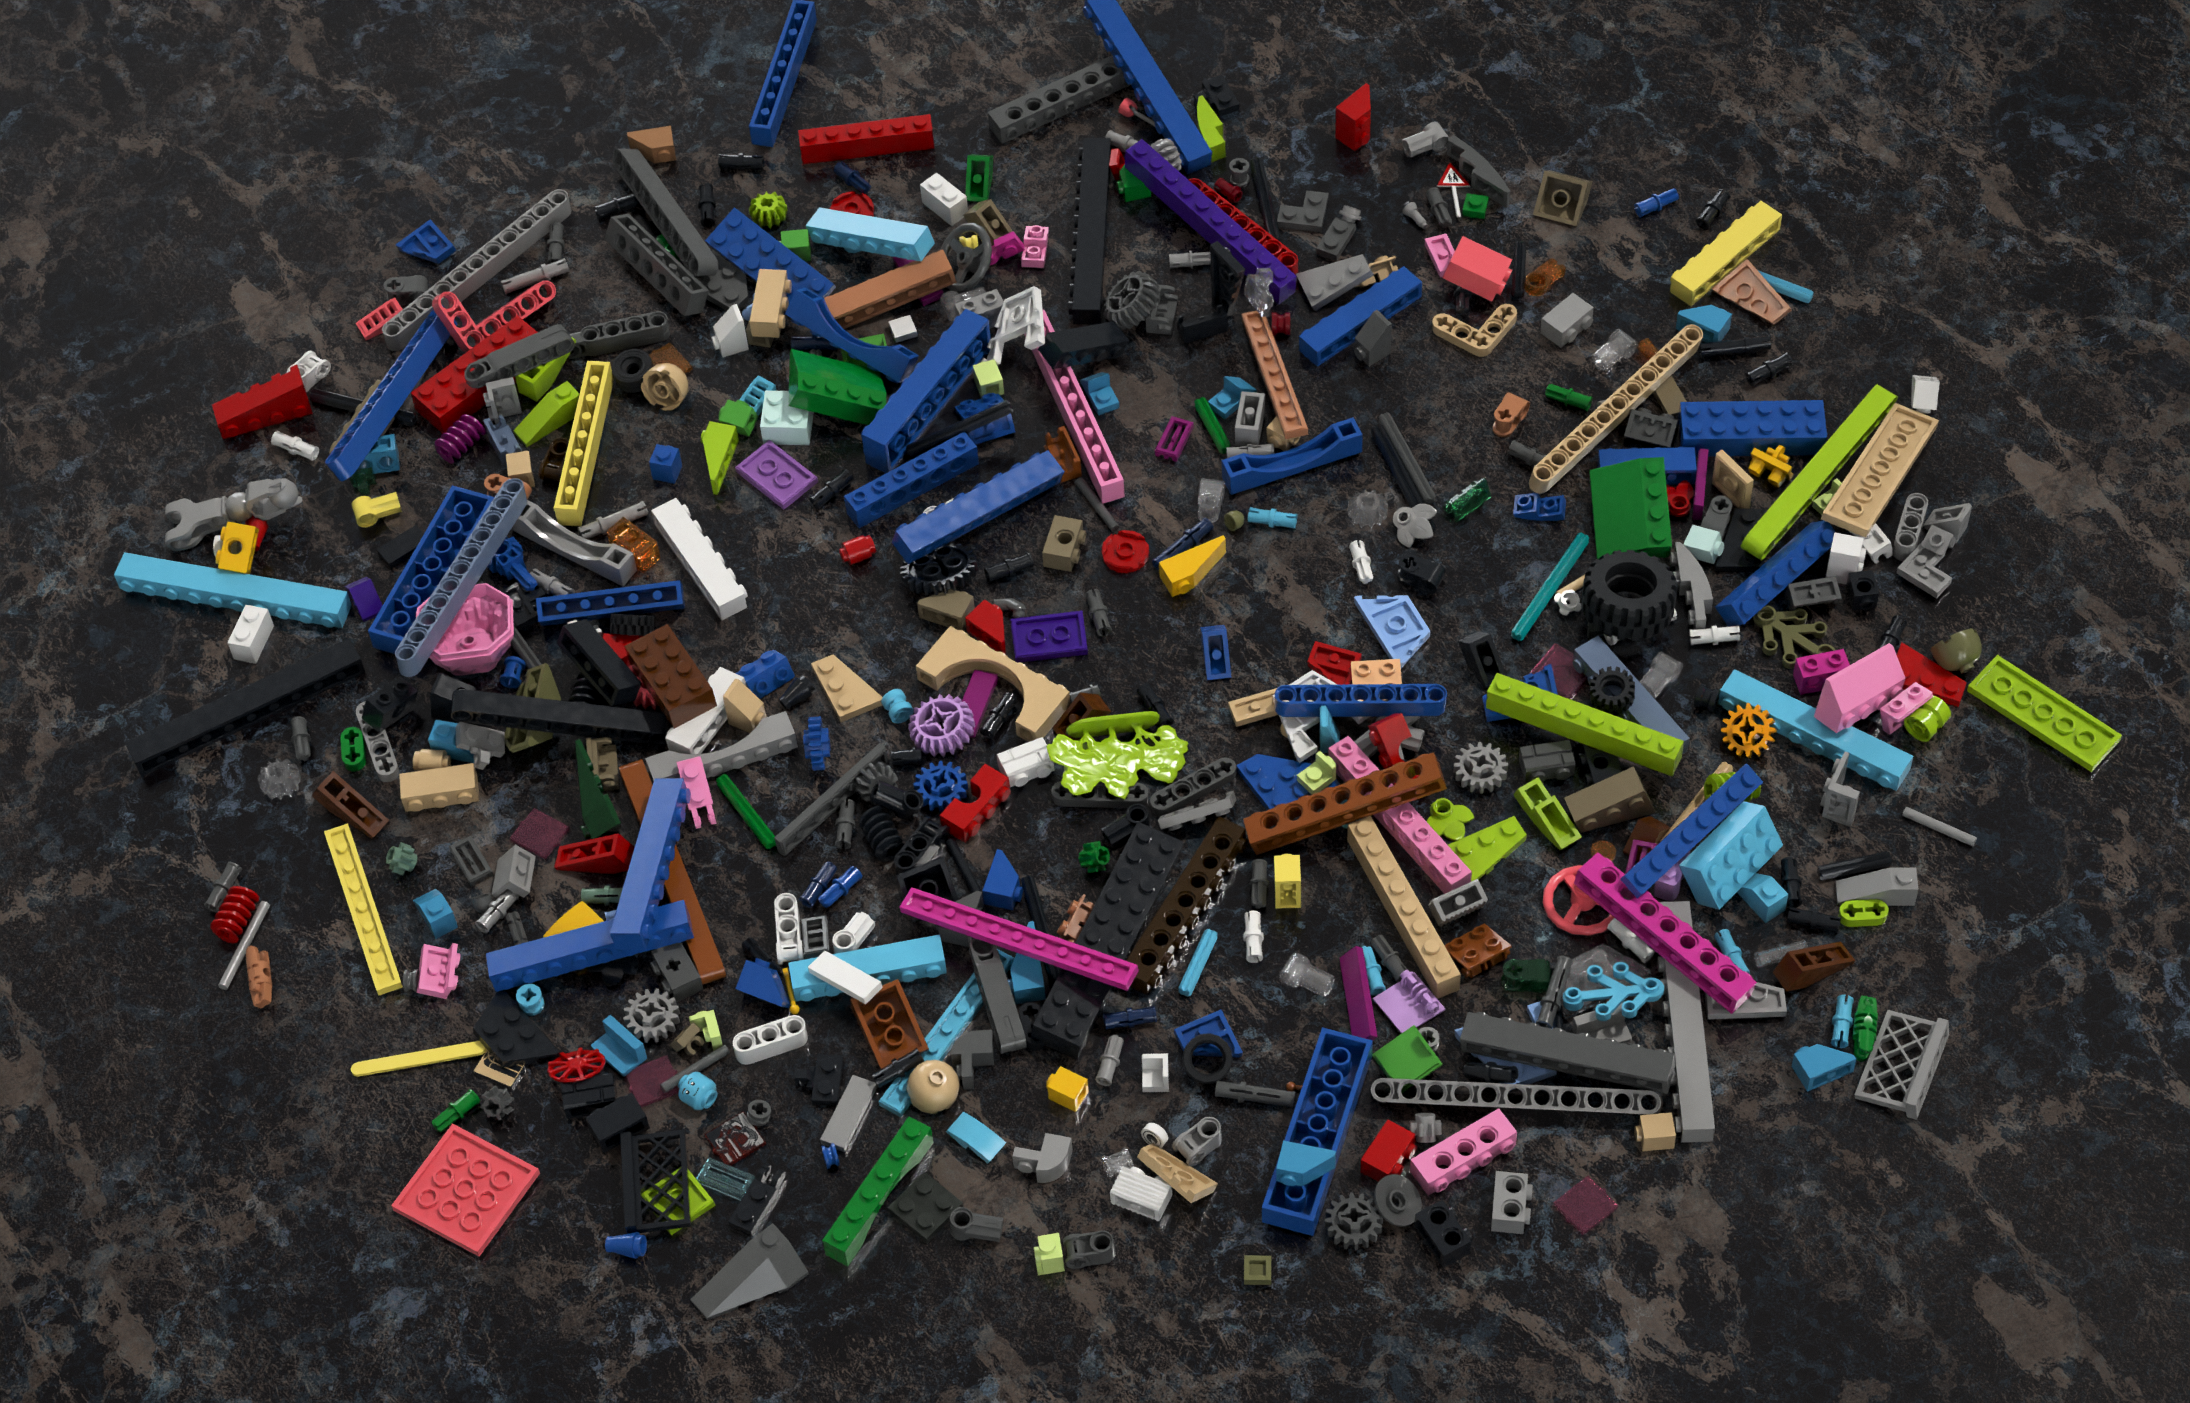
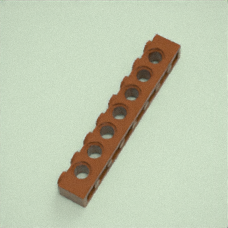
M1433 752L1419 755L1417 758L1407 762L1396 763L1392 767L1381 771H1373L1369 775L1358 779H1350L1344 784L1335 787H1327L1321 792L1301 796L1298 800L1287 804H1278L1267 811L1253 813L1243 820L1250 845L1256 855L1446 790L1447 787L1440 764ZM1396 783L1394 786L1388 787L1390 784ZM1277 824L1274 828L1269 829L1272 825Z

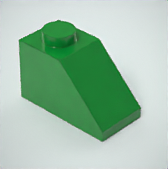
M975 154L967 156L965 192L967 201L981 202L988 200L993 174V156Z
M1124 165L1119 171V181H1116L1118 194L1123 195L1125 202L1151 197V190L1129 172Z

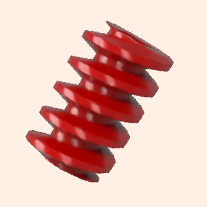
M231 887L215 915V920L210 924L212 932L223 941L232 944L239 941L237 935L243 933L241 927L247 925L246 919L252 916L250 911L256 908L254 903H258L260 900L258 894L246 887Z

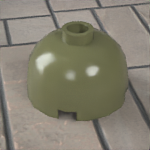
M1973 628L1955 633L1945 643L1941 640L1930 649L1934 659L1942 668L1951 672L1960 670L1961 674L1974 669L1973 663L1982 654L1981 640Z

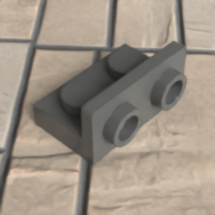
M1638 408V411L1631 410L1624 438L1663 448H1671L1675 432L1679 426L1678 420H1674V416L1664 413L1661 416L1651 414L1652 411L1645 408Z

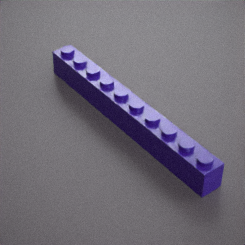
M1143 139L1125 150V168L1141 180L1149 190L1210 244L1218 241L1224 248L1227 247L1232 256L1245 268L1244 274L1278 305L1295 293L1297 276Z

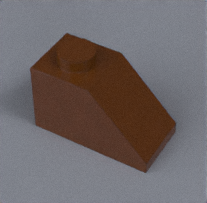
M1080 692L1052 729L1056 734L1065 735L1072 740H1079L1081 738L1070 737L1066 733L1069 725L1085 718L1109 716L1112 711L1098 694Z

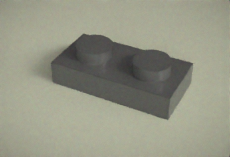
M1335 217L1318 244L1316 254L1337 261L1355 233L1356 224Z

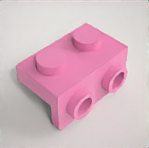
M1915 682L1880 708L1883 731L1891 735L1904 725V720L1907 716L1933 697L1932 691Z
M452 943L449 949L427 944L423 945L421 948L416 993L446 999L451 990L454 991L456 989L458 976L454 974L455 968H458L460 962V954L457 953L458 944Z

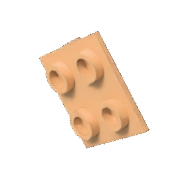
M1400 659L1351 661L1352 684H1402Z

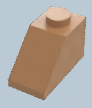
M671 126L627 132L630 149H638L645 159L653 163L676 160Z

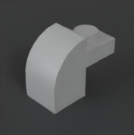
M1045 1133L1041 1151L1015 1147L1012 1156L1014 1168L1024 1173L1036 1172L1038 1183L1054 1181L1061 1177L1069 1166L1073 1151L1072 1139L1070 1137Z

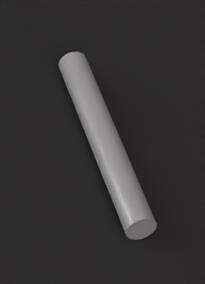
M1906 807L1902 814L1906 818L1972 847L1977 840V837L1909 807Z

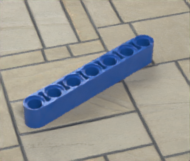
M1440 684L1282 685L1275 691L1274 708L1275 712L1282 717H1320V707L1326 705L1332 717L1390 716L1395 713H1402L1403 716H1438L1446 709L1447 691Z

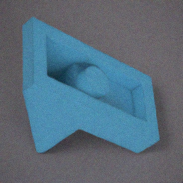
M1100 372L1080 380L1098 416L1120 408L1119 401L1110 386L1109 373Z
M1225 376L1224 388L1211 398L1208 403L1212 411L1226 419L1239 408L1242 391L1257 393V390L1239 377Z

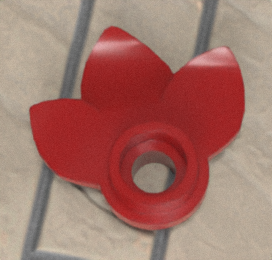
M1687 480L1680 482L1676 488L1666 484L1669 513L1676 517L1687 515L1691 510L1690 501L1694 496L1691 484Z

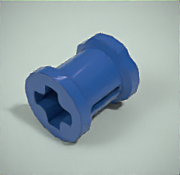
M509 656L504 660L505 669L499 681L507 688H518L521 685V672L525 669L526 663L519 657Z

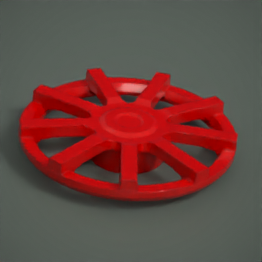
M581 1047L577 1051L570 1053H559L560 1057L548 1062L547 1071L548 1075L555 1081L566 1083L578 1082L598 1074L604 1068L606 1060L605 1056L598 1049L583 1050ZM596 1062H600V1063H601L600 1066L590 1064V1063H596ZM588 1069L593 1070L592 1073L587 1074L585 1076L583 1075L588 1071ZM566 1070L560 1077L555 1076V1074ZM568 1076H579L577 1078H567Z

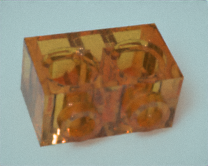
M622 517L606 531L609 544L614 543L632 552L636 567L643 573L660 559L657 541L626 518Z

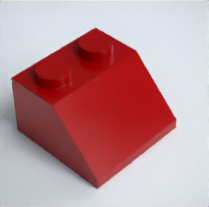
M1367 83L1336 107L1335 138L1354 151L1366 145L1370 140L1371 105L1370 86Z

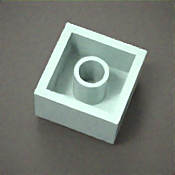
M765 390L760 424L763 444L770 440L775 445H810L814 412L790 407L789 391Z

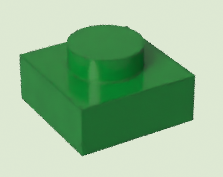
M1467 193L1462 216L1485 219L1489 196Z

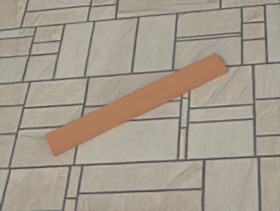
M1264 310L1242 313V323L1285 439L1308 435V427Z

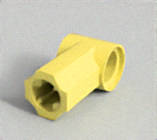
M396 492L373 499L368 496H360L352 502L358 526L364 528L373 526L379 518L402 512Z

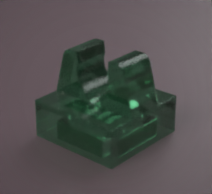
M372 467L358 469L349 478L353 488L358 487L361 496L370 495V485L377 484L376 475Z

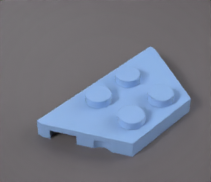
M1396 595L1394 597L1377 596V599H1362V596L1354 597L1355 605L1389 659H1400L1401 668L1430 637V629L1408 595Z

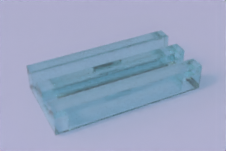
M708 1157L696 1179L701 1185L741 1201L753 1179L756 1178L754 1175ZM712 1167L714 1169H717L721 1172H724L746 1182L745 1184H743L741 1182L731 1179L726 1175L709 1170V1168Z

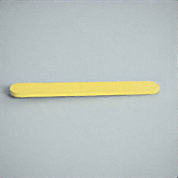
M480 1041L356 1062L352 1065L351 1072L356 1077L479 1056L483 1055L487 1049Z

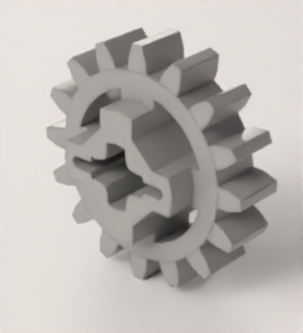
M1478 742V747H1474L1470 743L1468 744V750L1461 748L1460 755L1455 756L1453 772L1456 773V781L1462 780L1461 787L1464 788L1469 785L1470 792L1478 788L1480 794H1483L1484 788H1488L1492 792L1494 785L1501 787L1502 780L1507 778L1508 763H1506V755H1500L1499 747L1492 750L1491 743L1486 747H1483L1481 742Z
M657 988L652 994H650L648 989H645V995L641 996L637 992V999L635 1001L632 999L628 1000L629 1007L624 1008L625 1017L623 1019L627 1030L634 1033L637 1039L643 1036L645 1043H648L650 1038H654V1041L658 1042L661 1035L665 1039L668 1038L667 1031H676L674 1024L680 1023L678 1016L680 1010L675 998H670L667 991L660 995Z

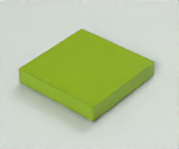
M681 1167L671 1174L675 1175L681 1169ZM688 1169L692 1222L713 1208L715 1203ZM665 1177L655 1185L662 1189L669 1182L670 1178ZM675 1183L666 1193L676 1199L682 1193L683 1188ZM650 1187L642 1193V1198L650 1202L658 1192ZM662 1197L654 1207L663 1213L672 1202ZM676 1206L668 1217L672 1220L684 1219V1211ZM682 1228L669 1229L667 1231L673 1235Z

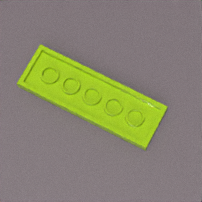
M1996 655L1967 688L1969 693L2090 772L2111 752L2122 737L2120 733L1999 655Z

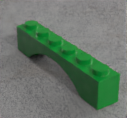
M910 1116L906 1119L822 1240L825 1255L847 1267L850 1265L863 1246L876 1215L891 1191L906 1173L921 1162L934 1143L931 1127Z

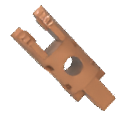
M250 945L246 949L249 990L253 1005L261 1009L271 1003L272 997L269 955L267 951L263 950L258 953V948Z

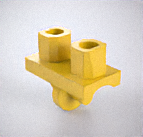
M1779 445L1776 450L1768 447L1766 453L1756 448L1751 452L1752 460L1748 468L1751 474L1760 477L1765 468L1772 471L1768 477V482L1778 488L1786 479L1791 480L1794 475L1791 472L1792 466L1787 464L1790 457L1784 455V446Z

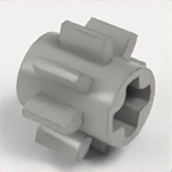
M1418 1113L1415 1115V1121H1410V1131L1415 1133L1416 1142H1435L1436 1135H1442L1441 1120H1435V1114Z

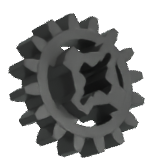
M1350 1192L1348 1199L1340 1195L1339 1203L1331 1201V1209H1326L1325 1227L1328 1228V1237L1335 1236L1334 1244L1337 1245L1342 1241L1344 1242V1249H1347L1351 1244L1355 1250H1358L1359 1244H1363L1365 1248H1368L1369 1239L1373 1242L1377 1241V1234L1382 1233L1381 1224H1383V1217L1378 1212L1376 1206L1373 1207L1374 1199L1370 1198L1365 1201L1364 1194L1361 1193L1359 1198H1355L1353 1192Z

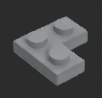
M1921 542L1897 568V574L1937 599L1951 584L1952 577L1935 567L1944 556H1939L1923 548Z

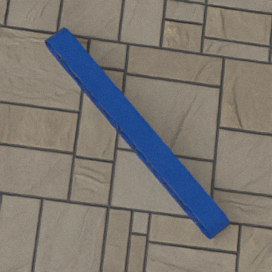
M434 309L428 314L326 459L325 464L339 481L347 480L356 472L449 338L450 333Z

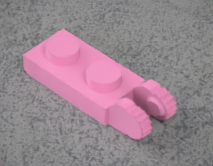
M701 756L676 762L680 778L684 779L686 787L691 792V800L687 805L692 813L695 828H701L702 823L697 809L703 807L707 808V817L711 825L717 824Z

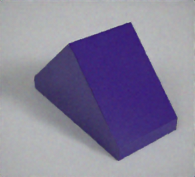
M364 577L344 586L363 622L377 616L383 605L370 578Z

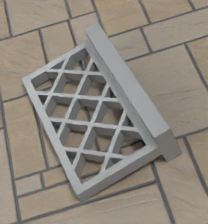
M1887 1010L1874 1043V1048L1870 1053L1854 1094L1855 1099L1906 1112L1908 1118L1917 1120L1949 1037V1021L1938 1018L1937 1022ZM1891 1020L1902 1022L1905 1027L1892 1032L1889 1024ZM1920 1027L1930 1029L1928 1035L1919 1039L1913 1031ZM1909 1033L1914 1041L1901 1046L1897 1037ZM1892 1040L1897 1048L1884 1053L1881 1045ZM1918 1047L1921 1055L1910 1060L1905 1051ZM1901 1054L1905 1062L1893 1067L1888 1059ZM1884 1061L1888 1070L1876 1075L1872 1069L1873 1065ZM1910 1068L1913 1076L1901 1081L1897 1073ZM1893 1075L1897 1084L1884 1088L1880 1080ZM1875 1082L1880 1089L1879 1092L1874 1094L1863 1092L1865 1086ZM1901 1089L1905 1095L1903 1102L1892 1100L1888 1095Z

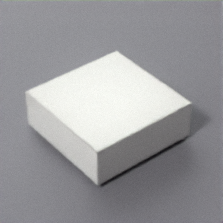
M910 315L888 321L896 343L917 337V330Z

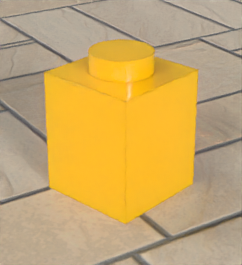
M1061 1066L1055 1074L1052 1073L1046 1083L1049 1100L1074 1112L1078 1110L1089 1092L1088 1079Z

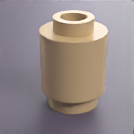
M421 749V751H415L413 756L414 771L451 766V756L447 755L446 750Z

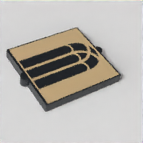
M487 1050L481 1055V1059L475 1066L473 1074L513 1090L521 1075L526 1073L525 1069L528 1064L520 1063L516 1066L503 1068Z

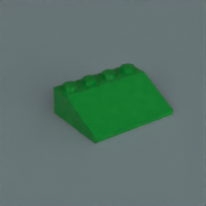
M794 349L790 350V407L870 425L876 413L886 405V390L879 371H873L867 367Z
M1664 457L1639 458L1589 470L1597 559L1600 560L1602 555L1607 553L1611 555L1612 552L1621 550V552L1634 550L1636 553L1642 551L1648 553L1650 557L1655 556L1657 558L1669 557L1672 549Z

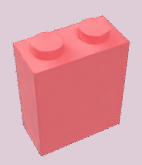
M1462 236L1442 278L1489 301H1493L1496 294L1501 295L1512 272V269L1509 268L1512 259Z

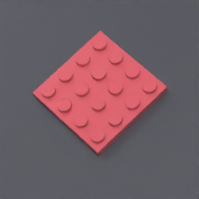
M452 1124L391 1206L393 1211L480 1257L540 1172L533 1165Z

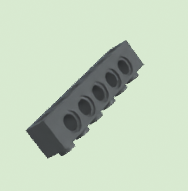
M630 214L611 217L605 240L681 314L689 316L702 313L709 290Z

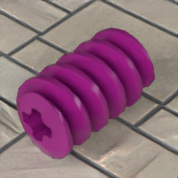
M464 414L458 421L454 422L453 426L447 429V432L443 433L435 441V449L445 461L453 464L454 460L452 457L460 459V452L466 453V446L473 447L474 443L472 440L479 441V434L485 435L486 430L476 418Z

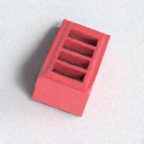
M392 298L356 322V326L365 341L382 334L383 325L403 309L396 298ZM370 325L371 329L368 330L366 326Z

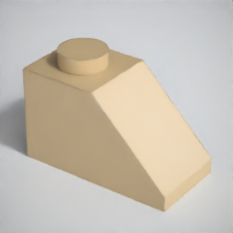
M735 678L723 695L728 724L751 733L760 721L767 717L764 703L739 679Z

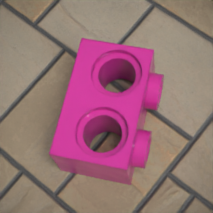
M1844 649L1796 658L1793 677L1800 695L1822 691L1825 680L1828 677L1850 666Z

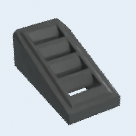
M827 915L801 919L805 959L819 957L824 951L831 954ZM822 927V929H816V930H810V931H808V929H813V928Z

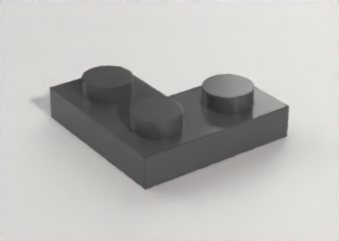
M1306 190L1303 207L1280 205L1277 219L1278 228L1322 233L1329 193Z

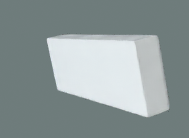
M824 951L808 966L809 973L864 1004H867L883 988L881 981L827 951Z

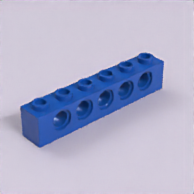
M964 431L844 496L848 516L858 528H861L979 464L977 446Z

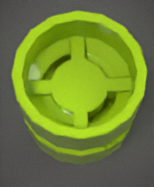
M1933 695L1930 700L1905 718L1904 726L1915 739L1927 742L1937 733V729L1941 728L1950 719L1951 711L1942 699Z

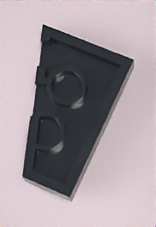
M1735 509L1724 540L1723 552L1718 557L1715 566V572H1755L1764 564V559L1761 561L1741 548L1746 535L1761 519L1760 509Z

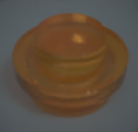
M1598 841L1591 847V857L1597 852L1611 861L1616 857V848L1608 841Z

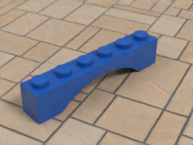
M806 287L795 291L785 312V315L789 316L793 323L809 328L810 333L823 337L829 341L831 346L847 351L848 356L867 363L869 369L882 372L891 382L900 383L905 378H908L918 360L919 355L901 344L877 346L855 338L835 320L827 307L825 299Z
M1354 417L1331 424L1312 440L1284 452L1268 455L1242 453L1222 460V479L1230 494L1233 495L1361 453L1363 434Z

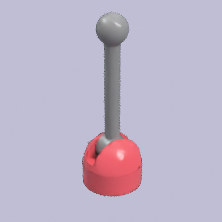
M1125 98L1118 109L1121 115L1125 117L1136 115L1155 127L1153 120L1137 111L1138 107L1133 100Z

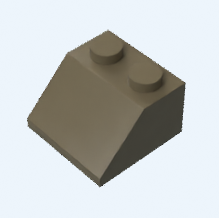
M1551 170L1544 171L1533 215L1577 226L1587 204L1593 181Z

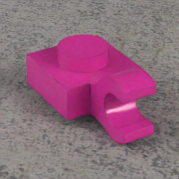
M1014 231L993 240L994 245L992 246L990 265L995 264L1000 256L1007 259L1025 250L1023 242Z

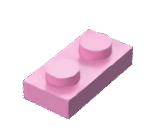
M1447 234L1425 239V247L1440 278L1443 277L1455 252Z

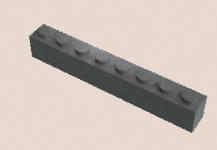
M1483 1012L1467 1013L1460 1037L1461 1050L1463 1052L1665 1094L1669 1092L1675 1068V1055L1664 1049L1652 1050L1644 1048L1639 1044L1628 1045L1618 1043L1610 1038L1598 1039L1586 1033H1569L1561 1028H1545L1532 1022L1520 1023L1508 1017H1491Z

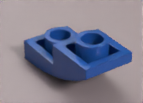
M1538 493L1515 495L1513 515L1517 518L1536 521L1565 520L1566 499L1564 495L1540 498Z

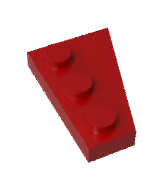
M1901 642L1897 657L1906 678L1902 689L1905 690L1916 682L1932 691L1934 696L1939 697L1945 703L1959 707L1967 682Z

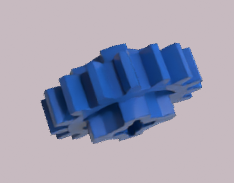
M821 716L809 717L808 730H804L803 736L805 759H811L813 771L825 770V757H830L831 751L829 729L823 728Z
M939 761L938 766H934L931 762L929 763L930 769L927 770L922 767V775L916 774L914 790L918 791L923 797L922 807L929 804L930 811H933L935 807H939V811L943 812L944 807H947L954 798L961 801L960 798L967 797L968 782L966 774L961 773L960 766L953 769L952 762H949L947 766H943L942 761Z

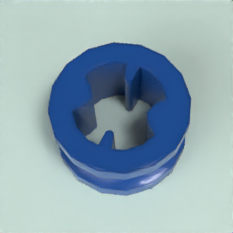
M831 1143L830 1147L821 1146L827 1169H830L831 1165L840 1166L835 1144Z

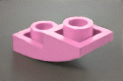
M1038 225L1026 226L1024 235L1025 250L1022 253L1021 267L1044 268L1049 227Z

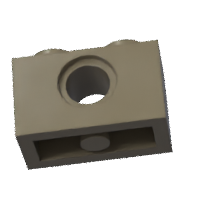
M1054 516L1042 552L1044 567L1072 571L1074 563H1078L1080 558V544L1084 545L1086 540V530H1083L1082 520Z

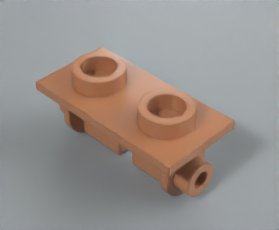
M1083 894L1078 901L1073 900L1067 910V914L1070 916L1067 921H1062L1057 930V934L1060 935L1059 938L1072 943L1077 941L1083 927L1079 926V923L1085 925L1095 906L1091 902H1083L1086 895Z

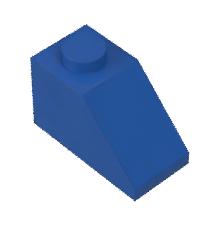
M1225 625L1200 627L1207 680L1231 678L1227 629Z
M997 849L982 890L984 904L1014 910L1016 901H1021L1023 887H1020L1019 876L1003 851Z
M756 958L755 962L746 960L736 989L778 1006L789 1008L790 1000L777 970L769 968L771 963Z

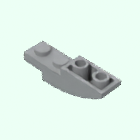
M1675 542L1674 552H1670V565L1675 566L1673 573L1678 584L1679 595H1685L1686 605L1691 607V610L1688 611L1689 625H1693L1694 630L1705 629L1706 614H1711L1713 596L1708 579L1693 554L1681 542Z

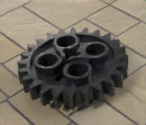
M953 542L910 564L903 561V566L900 567V574L905 588L909 587L910 591L916 590L917 594L925 591L927 596L931 592L938 595L939 591L947 594L948 589L957 591L956 586L965 587L964 582H971V577H975L976 571L979 569L974 550H969V546L962 548L961 543L954 546Z

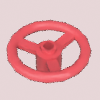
M1583 865L1562 869L1551 877L1544 888L1543 906L1547 917L1558 928L1573 935L1590 936L1605 932L1608 924L1615 918L1611 914L1597 924L1589 926L1574 924L1581 911H1589L1599 904L1574 884L1577 871ZM1563 881L1571 890L1570 900L1572 904L1564 919L1556 912L1553 904L1554 891Z

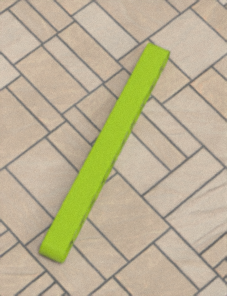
M1876 384L1749 531L1741 544V548L1762 561L1889 413L1898 396Z

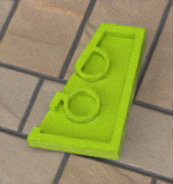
M1515 816L1450 843L1448 846L1472 871L1471 881H1474L1476 879L1479 880L1485 873L1491 872L1502 858L1508 857L1526 841L1527 835Z

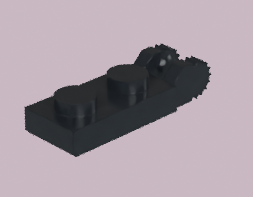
M764 1163L761 1166L756 1179H753L728 1221L730 1227L748 1235H754L778 1195V1189L786 1175L784 1170H777L771 1184L767 1185L764 1182L770 1174L771 1165Z

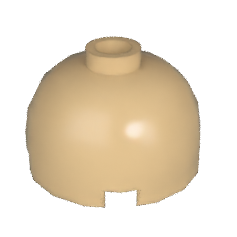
M657 364L642 377L641 389L645 398L652 405L656 403L663 405L662 410L666 411L677 408L688 393V379L685 373L674 364Z
M926 1060L917 1065L911 1072L906 1090L913 1106L922 1112L936 1114L938 1111L947 1110L953 1105L957 1099L960 1084L957 1073L946 1062Z

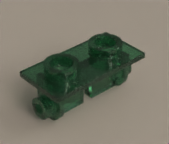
M1486 478L1472 481L1468 487L1461 491V495L1457 494L1450 500L1445 501L1443 508L1445 512L1453 513L1455 522L1460 521L1492 497Z

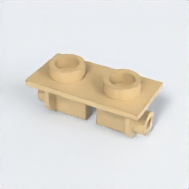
M1382 256L1377 258L1374 263L1369 264L1373 274H1377L1380 282L1387 278L1390 273L1398 270L1396 265H1392L1396 259L1395 256L1390 258ZM1374 275L1355 287L1363 288L1375 284Z

